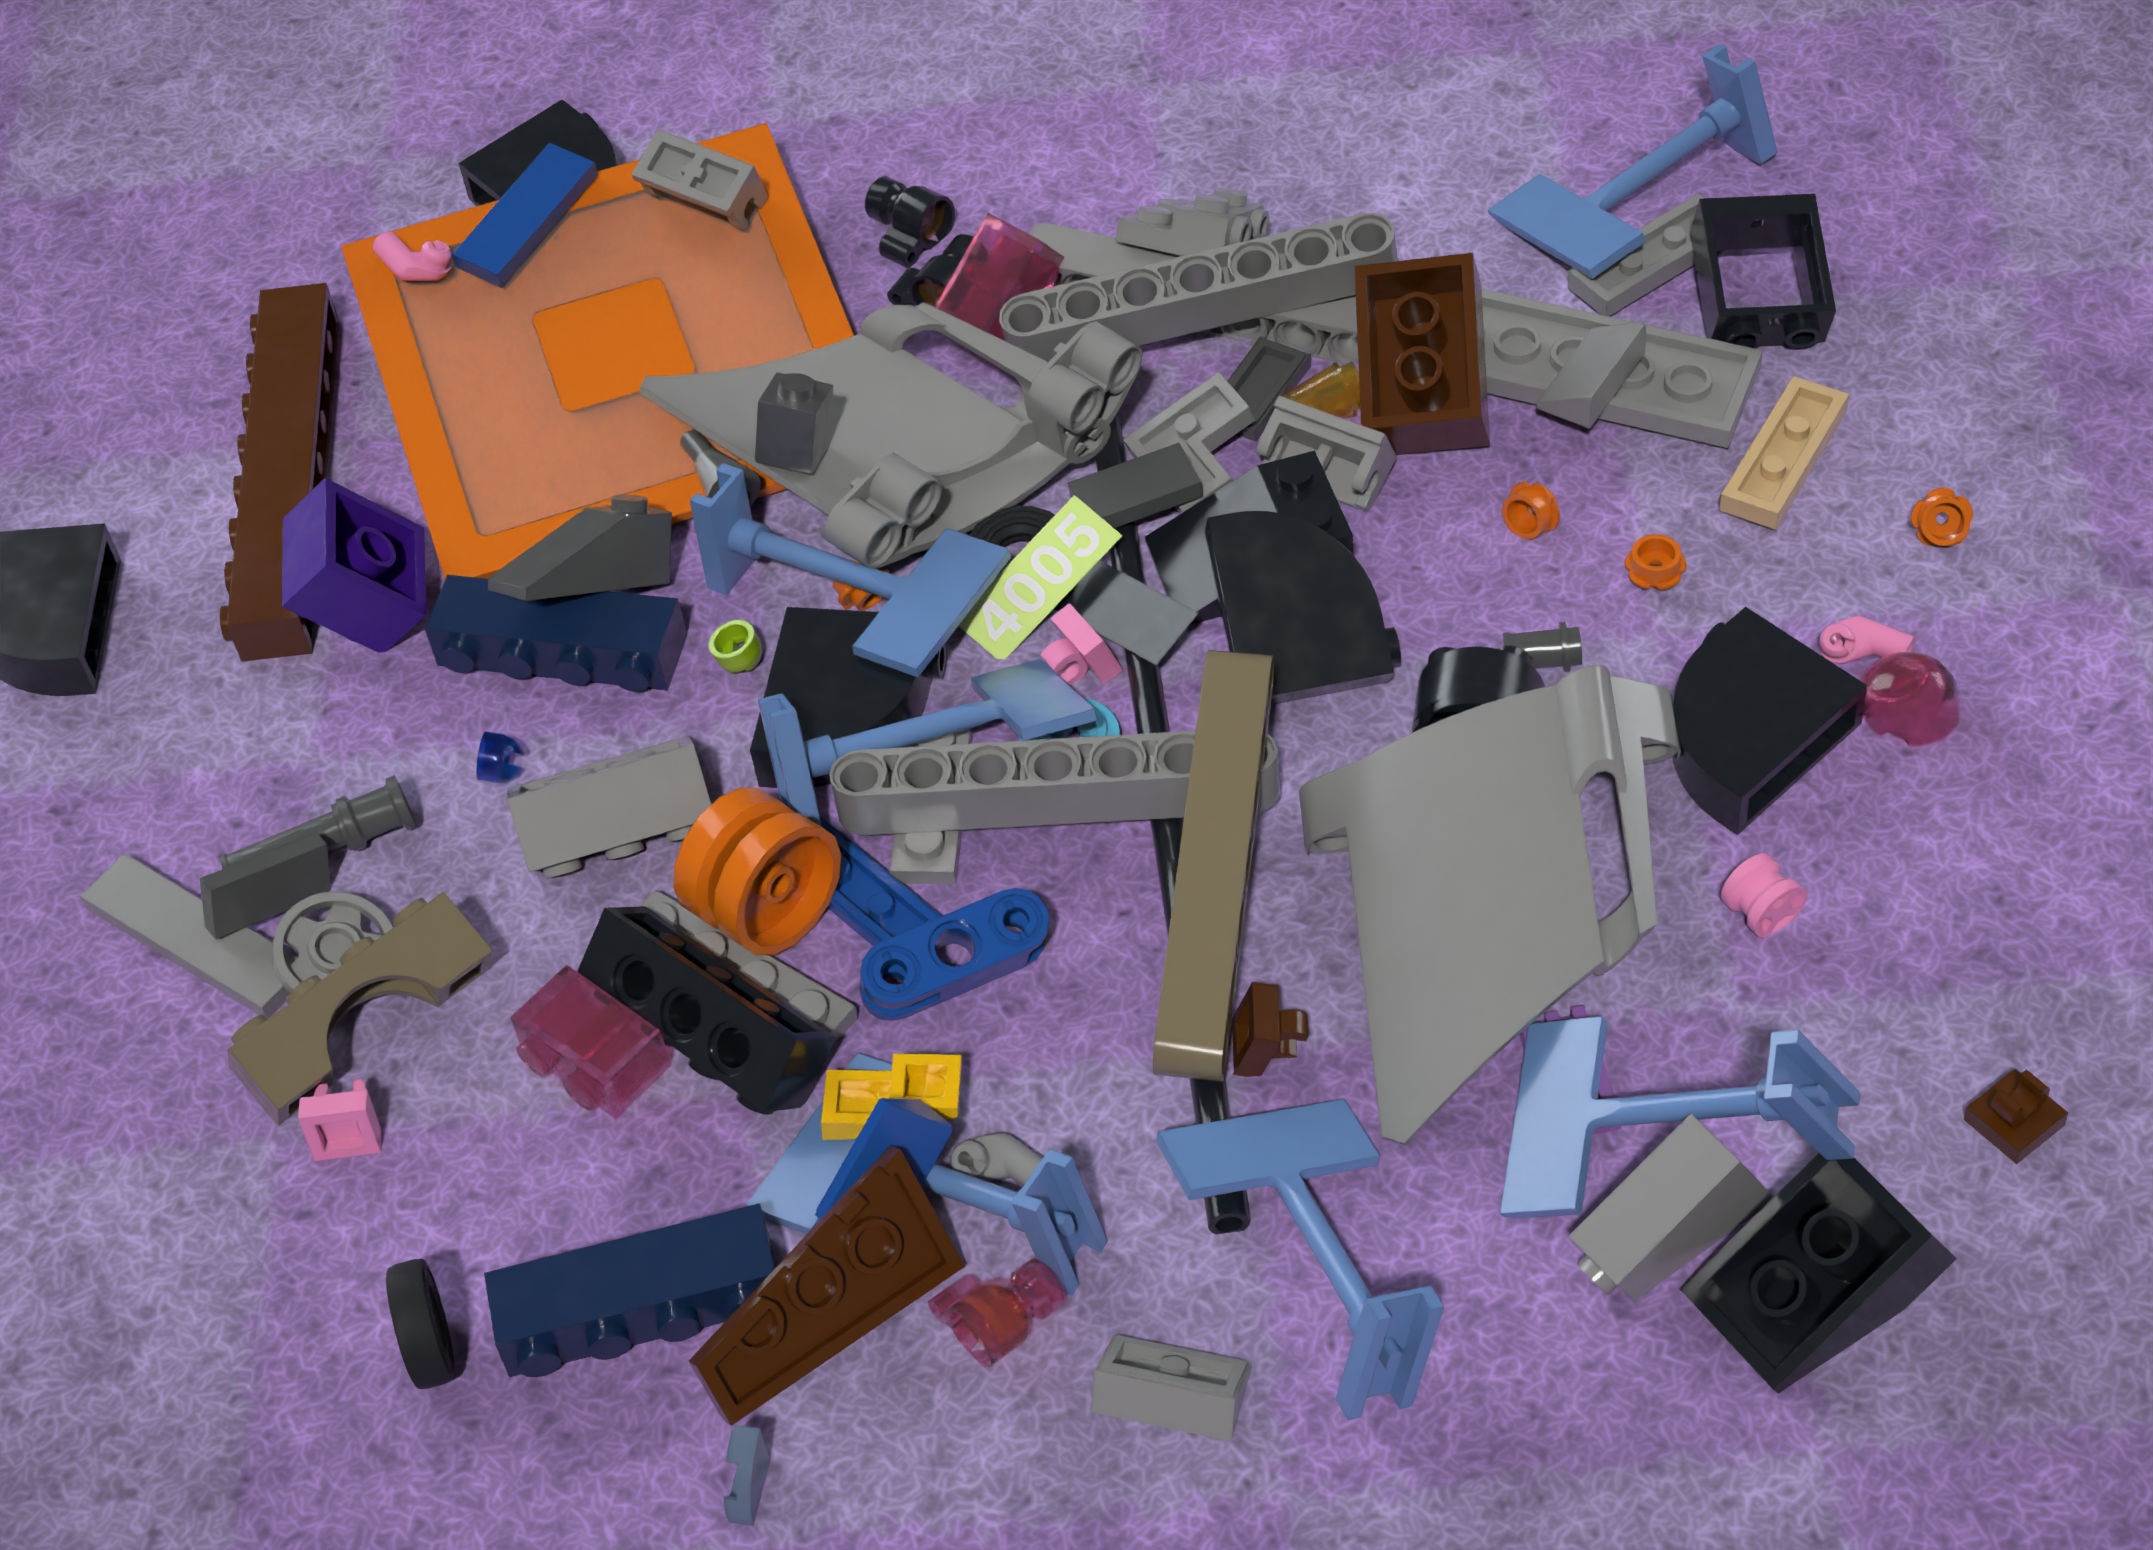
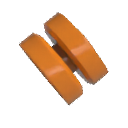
M738 788L719 797L702 812L685 836L674 865L673 888L680 906L715 929H719L721 933L756 956L776 955L800 941L816 925L830 904L839 881L841 853L836 837L820 825L800 813H795L784 803L760 788Z

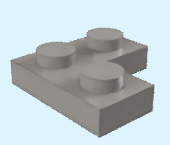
M1218 371L1125 437L1123 441L1134 458L1180 443L1201 482L1203 496L1175 506L1181 514L1233 481L1232 477L1211 452L1254 422L1255 417L1247 403Z

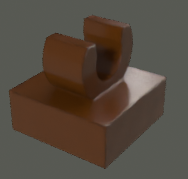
M1252 982L1232 1018L1234 1075L1244 1077L1261 1076L1271 1058H1297V1041H1306L1308 1039L1307 1014L1291 1009L1279 1011L1277 985Z
M2014 1069L1966 1107L1964 1120L2015 1164H2018L2065 1126L2068 1112L2048 1096L2050 1092L2049 1087L2026 1069L2020 1073Z

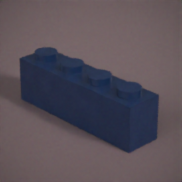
M456 575L446 576L425 627L437 666H444L454 672L468 673L472 670L503 673L514 679H526L530 676L554 678L576 686L585 685L588 682L618 685L632 692H641L646 689L668 691L688 636L678 598L603 591L525 601L489 591L488 579Z
M758 1203L485 1272L484 1277L495 1346L509 1377L521 1374L526 1377H542L555 1372L561 1364L587 1357L601 1360L613 1359L625 1354L631 1346L658 1339L668 1342L687 1340L696 1335L701 1328L724 1323L776 1268V1263L761 1205Z

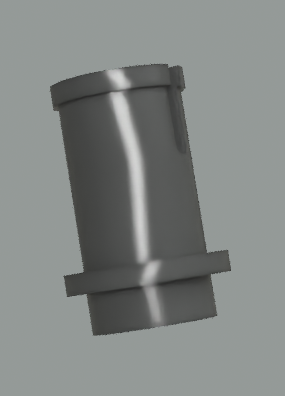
M1559 622V629L1513 634L1509 632L1503 633L1504 646H1516L1525 650L1531 658L1530 665L1535 669L1563 666L1564 672H1570V665L1582 664L1579 627L1567 628L1566 622Z

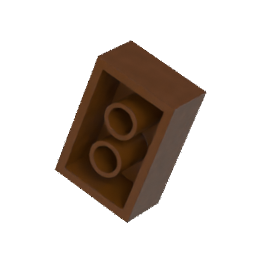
M1473 253L1354 266L1361 425L1384 433L1396 455L1489 446L1490 434L1482 288Z

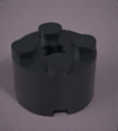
M1509 645L1498 649L1477 646L1457 649L1452 647L1438 648L1429 655L1428 664L1422 670L1418 680L1411 733L1485 703L1543 688L1545 684L1540 674L1530 665L1531 658L1529 654L1519 647Z

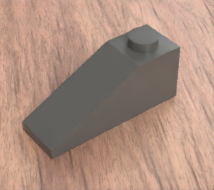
M612 496L611 505L585 508L488 578V590L529 601L668 584L670 580L672 512L648 507V498L643 496Z

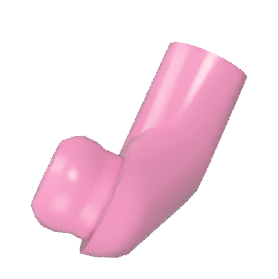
M387 231L380 234L373 243L372 249L374 253L400 280L439 281L451 270L449 261L452 258V251L442 241L435 240L434 244L427 241L422 245L421 252H412L395 233Z
M1855 616L1826 627L1819 639V649L1824 658L1834 663L1845 664L1871 655H1877L1904 666L1913 652L1916 637L1871 619Z

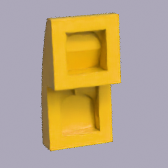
M893 1053L892 1071L826 1070L821 1116L822 1140L857 1139L875 1105L881 1098L920 1099L946 1121L957 1118L962 1056Z

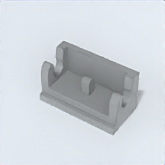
M660 129L655 133L631 174L635 181L641 183L645 192L657 197L662 196L663 192L718 212L727 216L732 226L742 230L748 228V219L744 217L747 203L762 209L768 199L767 192L754 165Z
M1278 396L1274 404L1275 409L1257 446L1256 453L1265 456L1262 464L1315 450L1337 501L1369 512L1397 458L1387 436L1382 432Z

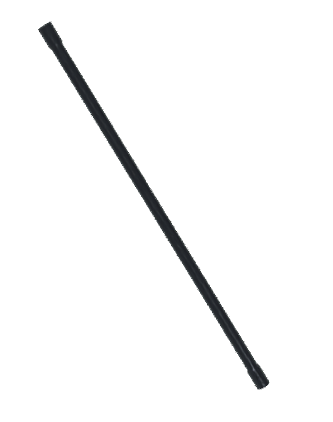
M1118 412L1109 424L1111 435L1107 444L1095 455L1097 472L1126 462ZM1133 521L1114 528L1122 537L1109 550L1111 564L1113 568L1145 584L1136 523ZM1124 648L1137 734L1169 732L1158 665L1156 666ZM1182 818L1150 819L1167 935L1169 934L1183 830ZM1189 1078L1196 1125L1230 1119L1224 1079L1223 1082ZM1245 1190L1204 1198L1208 1229L1216 1235L1244 1231L1248 1228L1250 1219Z

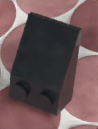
M1315 450L1255 466L1145 536V543L1166 595L1199 613L1190 625L1222 617L1204 532L1208 517L1243 511L1283 513L1300 518L1323 529L1340 541L1353 554V534Z
M1818 1153L1680 1290L1766 1383L1779 1394L1905 1310L1957 1258L1855 1157L1852 1159L1826 1160Z

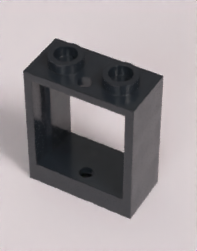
M1815 194L1699 199L1690 236L1707 338L1750 348L1778 345L1805 348L1815 343L1825 342L1836 313V306ZM1793 247L1803 305L1726 308L1717 250Z

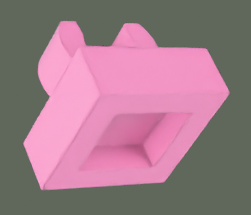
M1070 603L1050 618L1063 638L1049 644L1040 656L1068 685L1082 679L1088 668L1102 683L1109 681L1123 671L1104 640Z
M362 1079L353 1081V1091L331 1094L326 1083L318 1085L314 1096L300 1098L298 1120L314 1161L381 1152V1127L368 1090Z

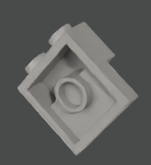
M1215 188L1214 194L1196 195L1195 200L1189 203L1174 199H1159L1158 205L1140 206L1138 212L1118 219L1115 241L1184 256L1265 237L1269 227V212L1264 210V205L1248 202V194L1246 192L1229 188Z

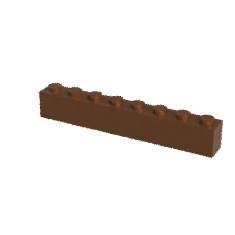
M327 283L260 290L258 314H251L250 332L254 344V353L246 355V371L250 383V393L242 395V412L246 424V433L239 434L237 440L242 473L241 475L234 476L233 492L238 513L237 518L229 520V538L234 553L233 561L226 562L224 567L229 602L228 605L221 606L220 626L223 638L226 642L233 641L241 662L313 654L315 622L300 617L282 607L283 517L323 479L327 478L339 318Z

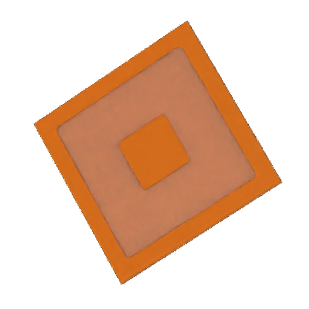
M767 123L696 143L755 166L767 192L768 199L762 209L747 203L744 211V217L748 219V228L746 230L732 226L727 216L674 195L663 192L660 197L645 192L641 183L635 181L631 175L640 161L639 159L597 171L598 176L502 287H498L457 268L453 256L449 261L451 270L439 281L400 280L372 249L373 243L379 235L341 245L444 579H446L447 575L488 579L585 508L611 505V497L616 495H636L648 498V507L672 512L671 524L693 518L690 500L696 493L705 495L695 469V463L680 446V440L686 432L695 429L639 394L640 386L645 376H677L749 367L792 357L854 336ZM499 200L390 232L395 233L412 252H421L422 245L427 241L434 244L435 240L446 243L453 254ZM701 434L712 448L719 450L758 474L761 487L757 498L787 489Z

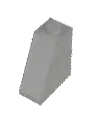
M1690 1114L1569 1237L1586 1254L1577 1265L1600 1289L1609 1295L1618 1286L1636 1301L1758 1213L1774 1196L1739 1159Z

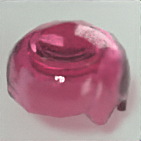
M1914 652L1887 654L1876 661L1860 679V681L1867 685L1863 716L1878 736H1883L1889 732L1901 736L1909 747H1921L1945 740L1959 725L1961 704L1957 683L1947 668L1938 659L1928 654Z

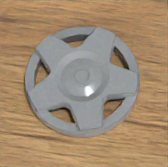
M323 892L309 896L292 906L284 914L276 927L272 945V958L276 974L281 984L290 993L309 977L317 975L322 980L342 965L339 962L341 956L361 939L371 936L376 941L393 927L387 916L376 905L358 895L346 892ZM331 907L323 921L317 922L303 917L317 909ZM361 914L369 918L382 935L363 932L360 927ZM284 942L299 954L289 968L283 955Z

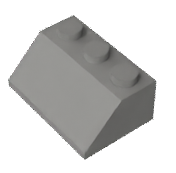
M689 735L512 786L507 791V802L528 872L543 869L545 878L563 875L580 869L582 867L580 857L600 851L605 852L607 860L639 852L644 849L641 839L665 832L668 842L684 839L699 815L711 805L697 753Z

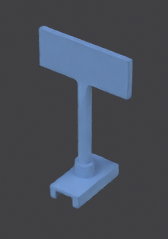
M1718 44L1702 55L1714 102L1700 111L1699 120L1588 197H1580L1539 174L1489 208V215L1504 227L1589 278H1595L1646 242L1643 232L1606 212V210L1616 205L1711 138L1718 140L1723 137L1726 145L1759 164L1764 163L1778 153L1756 62L1747 58L1734 67L1730 63L1727 47Z
M724 463L716 470L720 489L713 498L696 493L690 500L708 589L728 595L752 563L763 555L887 598L889 601L853 644V653L856 656L915 677L921 675L1011 558L1010 549L946 528L907 577H898L872 567L868 568L855 561L770 533L769 526L752 520L744 472L742 469Z
M1041 659L970 677L973 690L984 701L962 704L833 740L827 734L804 741L797 712L783 693L758 699L780 801L795 813L802 814L820 826L821 820L812 778L829 774L833 763L848 752L867 749L901 748L967 730L995 719H1003L1025 741L1097 721L1095 709Z
M1600 1016L1531 1023L1528 1026L1500 1214L1504 1217L1516 1219L1582 1214L1592 1135L1596 1129L1601 1127L1684 1121L1690 1114L1697 1120L1761 1115L1766 1121L1786 1120L1826 1160L1854 1158L1855 1145L1837 1128L1839 1107L1859 1106L1860 1091L1800 1030L1771 1032L1766 1078L1760 1079L1757 1086L1598 1099L1608 1022Z
M857 1053L845 1070L892 1071V1064ZM823 1100L746 1204L747 1207L760 1203L765 1219L806 1235L820 1221L815 1216L816 1209L856 1140H822L821 1116ZM1048 1149L1027 1182L1018 1192L938 1164H934L921 1186L922 1189L1008 1219L1009 1225L1013 1229L1026 1234L1047 1284L1070 1295H1073L1079 1286L1070 1262L1081 1245L1084 1244L1101 1252L1108 1242L1073 1157Z
M1340 1099L1158 1131L1156 1142L1188 1200L1264 1186L1273 1187L1279 1193L1350 1314L1347 1325L1354 1339L1335 1398L1347 1420L1361 1418L1366 1399L1390 1393L1399 1409L1413 1406L1444 1306L1432 1286L1372 1297L1303 1179L1377 1166L1380 1155L1346 1100Z

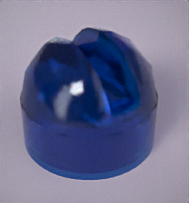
M485 731L481 738L477 757V780L506 783L515 779L523 768L508 763L510 756H525L521 744L514 737Z

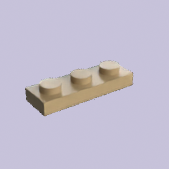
M1793 376L1721 493L1720 511L1777 530L1846 414L1849 394Z

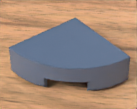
M735 1425L730 1435L726 1462L735 1463L738 1466L730 1496H724L725 1514L729 1523L754 1526L770 1464V1457L760 1428Z

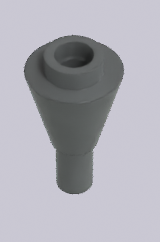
M690 430L681 437L680 446L695 463V469L706 497L713 498L719 491L716 470L724 463L743 470L749 505L751 506L754 503L761 487L760 478L755 471L719 450L712 448L701 433L696 430Z

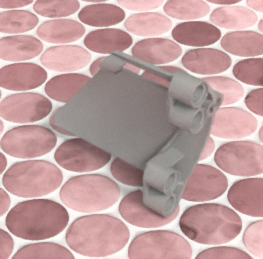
M923 302L916 307L911 305H893L876 310L863 320L860 325V334L792 357L711 373L645 376L640 386L639 394L829 515L825 528L820 526L821 537L866 567L877 569L904 559L913 553L930 549L946 528L963 534L973 530L976 524L999 510L1015 506L1046 484L1068 464L1084 463L1097 455L1108 442L1111 435L1109 424L1119 411L1139 372L1143 353L1139 346L1094 320V322H1089L1083 326L1066 344L1060 342L1053 349L1054 357L1048 362ZM926 330H934L947 336L1015 377L1022 389L1020 402L1008 408L995 405L902 348L903 342L911 335ZM776 372L783 374L801 373L815 381L833 384L829 446L812 475L755 462L758 400Z
M1603 665L1584 667L1571 672L1555 685L1518 693L1447 717L1419 729L1357 762L1321 775L1301 786L1299 799L1306 854L1309 856L1308 851L1317 854L1349 851L1381 1137L1407 1145L1468 1081L1523 1030L1592 973L1600 976L1614 968L1657 925L1644 764L1661 762L1674 755H1677L1678 759L1681 754L1674 717L1673 699L1668 689L1637 680L1610 676L1609 669ZM1605 771L1611 773L1615 778L1632 892L1615 912L1607 918L1598 921L1580 801L1588 781L1597 773Z

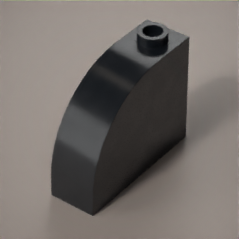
M560 100L458 164L469 200L476 206L500 200L549 143L595 162L597 171L618 166L613 147L607 136L589 114L585 112L580 113L564 100Z
M1243 511L1207 518L1204 532L1229 652L1274 655L1271 705L1385 684L1390 681L1394 674L1393 665L1401 664V652L1396 630L1394 627H1384L1379 601L1369 577L1354 555L1340 541L1312 523L1283 513Z
M105 523L0 532V680L17 689L40 695L75 696L96 694L121 563Z
M787 607L763 698L783 693L797 712L804 741L827 734L833 740L922 716L928 700L932 678H941L944 673L946 660L945 644L921 675L915 677L854 655L853 644L879 612ZM759 713L750 753L759 787L777 788L761 713ZM829 774L812 778L814 787L831 784Z
M1744 607L1726 624L1720 622L1708 632L1702 645L1692 654L1680 673L1673 702L1676 729L1681 747L1680 757L1678 759L1677 755L1672 757L1678 778L1693 801L1705 813L1734 834L1739 835L1862 724L1867 685L1749 608Z

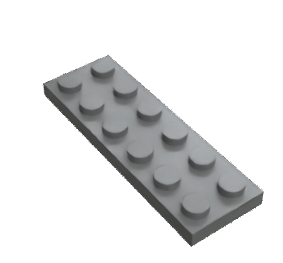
M1482 289L1487 393L1537 405L1539 398L1593 327L1636 322ZM1646 325L1645 354L1597 419L1729 448L1761 369L1763 350Z

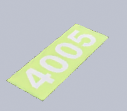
M1074 495L993 580L959 624V627L994 658L1005 660L1113 547L1122 535Z

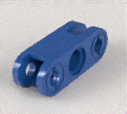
M1018 888L1007 889L879 942L869 949L862 960L859 992L863 1005L870 1014L881 1020L895 1021L904 1019L1027 967L1038 959L1044 949L1049 924L1046 906L1037 895L1028 890ZM1006 927H1017L1022 932H1011ZM957 944L966 948L972 958L966 964L954 967L941 962L936 953L944 945ZM887 977L898 978L902 983L898 985L889 984L884 979Z

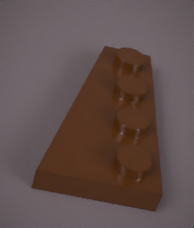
M890 1145L689 1360L690 1365L718 1413L729 1425L732 1426L965 1267L899 1148Z

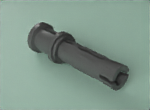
M393 775L386 778L385 786L352 800L342 796L335 800L336 803L331 804V812L232 853H225L219 856V859L224 869L315 832L327 844L328 853L346 845L350 851L354 849L359 851L367 847V840L401 826L410 830L417 827L402 788L396 776Z

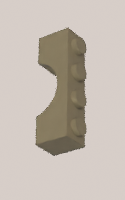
M444 891L428 903L424 898H419L407 905L393 919L394 928L376 941L371 936L361 939L341 956L339 962L342 965L322 980L317 975L304 980L286 997L287 1006L269 1019H266L264 1015L252 1018L234 1033L231 1038L234 1044L228 1048L229 1068L278 1126L299 1111L300 1098L314 1096L319 1084L327 1083L329 1088L332 1087L333 1068L328 1053L329 1041L339 1021L352 1008L368 999L383 995L411 996L439 1007L490 969L493 950Z

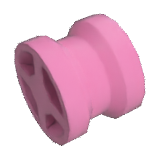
M1767 853L1754 855L1740 864L1725 881L1720 897L1729 909L1734 912H1743L1747 916L1748 927L1760 938H1766L1792 922L1801 912L1807 900L1805 888L1795 879H1785L1780 874L1781 867L1779 863Z

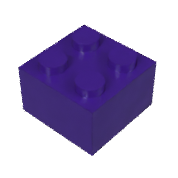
M327 478L323 479L283 517L282 607L378 653L388 651L427 616L424 527Z

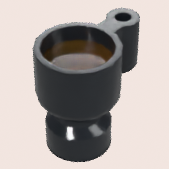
M883 176L870 186L865 198V211L867 215L884 224H890L886 234L879 243L880 255L906 268H910L917 262L923 248L932 249L952 230L955 220L953 202L948 197L924 186H911L907 188L903 183ZM935 235L938 241L931 240L930 238Z
M967 234L957 235L945 248L942 255L932 257L921 270L917 268L907 269L888 291L887 297L893 305L914 304L916 307L925 302L956 316L973 295L974 281L980 278L989 267L991 262L989 251L977 238Z

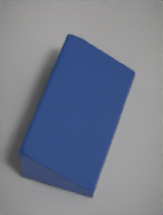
M879 1099L818 1205L815 1216L821 1220L890 1145L902 1151L920 1186H922L952 1134L953 1128L951 1124L920 1099Z

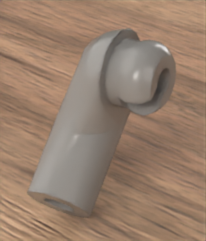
M998 1133L958 1143L950 1155V1164L952 1170L986 1182L1012 1178L1024 1186L1042 1158L1014 1137L1005 1133Z

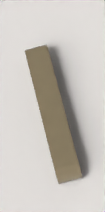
M1208 650L1206 654L1154 1040V1075L1223 1082L1272 698L1274 655Z

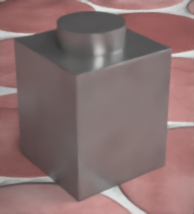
M776 372L758 400L755 447L756 463L812 475L829 446L833 384L815 381L801 373L783 374Z

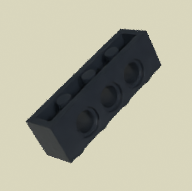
M646 906L604 908L575 975L576 979L596 992L595 999L597 1002L610 1010L629 1015L643 1025L641 1031L647 1038L661 1045L674 1047L690 1059L688 1064L691 1069L704 1077L720 1080L738 1093L736 1098L740 1104L760 1114L770 1115L774 1111L801 1108L807 1102L836 1038Z

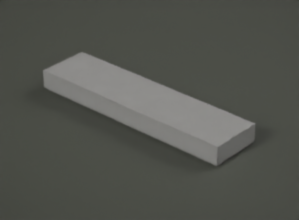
M124 853L80 896L86 909L256 1014L264 1015L266 1019H269L286 1002L289 992L281 984L274 968L272 958L273 942L248 927L215 939L205 928L203 905L200 898ZM283 949L284 959L289 968L297 957Z

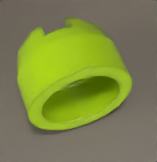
M732 620L724 623L713 632L708 644L709 651L718 665L731 674L754 669L759 663L763 652L760 638L752 625L744 620ZM744 642V645L739 648L738 643Z

